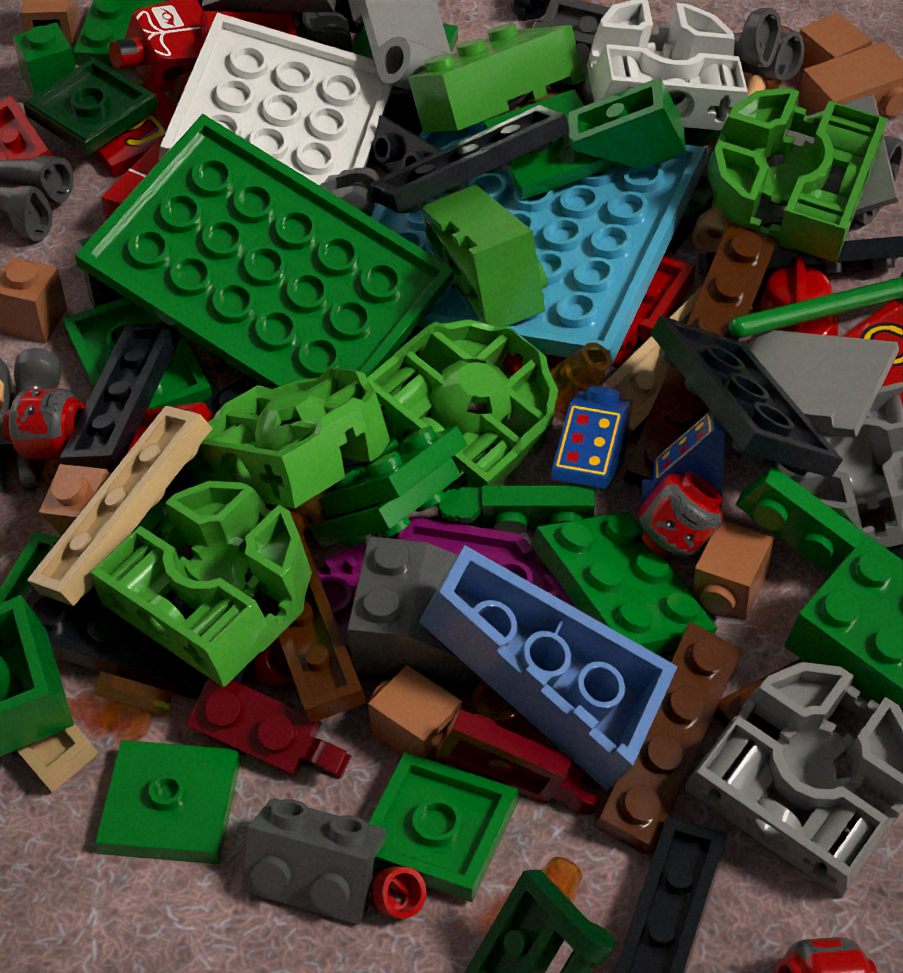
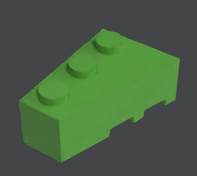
M514 23L504 24L488 30L489 38L485 40L483 38L473 39L457 45L458 53L454 55L443 54L426 60L424 62L425 69L408 77L423 133L459 131L509 111V103L530 93L531 100L547 96L545 87L547 85H575L585 81L572 25L516 30Z
M477 185L427 203L421 208L428 246L436 258L455 269L453 283L481 323L492 326H509L545 311L542 289L548 286V281L543 266L537 259L534 235L529 227Z

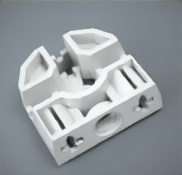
M630 0L612 5L600 20L587 63L594 102L661 77L672 100L686 96L681 103L675 105L683 120L684 127L721 130L732 107L748 97L739 56H734L735 38L733 31L714 14L689 4L676 3L669 24L659 23L658 30H652L653 21L648 0ZM715 106L717 107V111H718V116H719V118L716 117L717 113H716Z

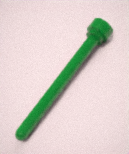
M903 272L899 278L733 318L728 325L729 333L735 338H744L903 298Z

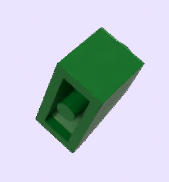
M661 77L568 112L569 139L574 151L638 169L657 162L668 161L674 156L686 152L683 120Z

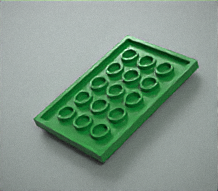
M203 113L75 255L79 268L166 324L173 326L175 330L262 386L270 389L297 380L320 377L328 367L355 370L365 373L366 377H368L393 356L454 280L455 270Z

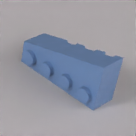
M466 545L463 546L443 576L419 621L421 625L568 757H571L579 767L606 791L634 765L678 667Z

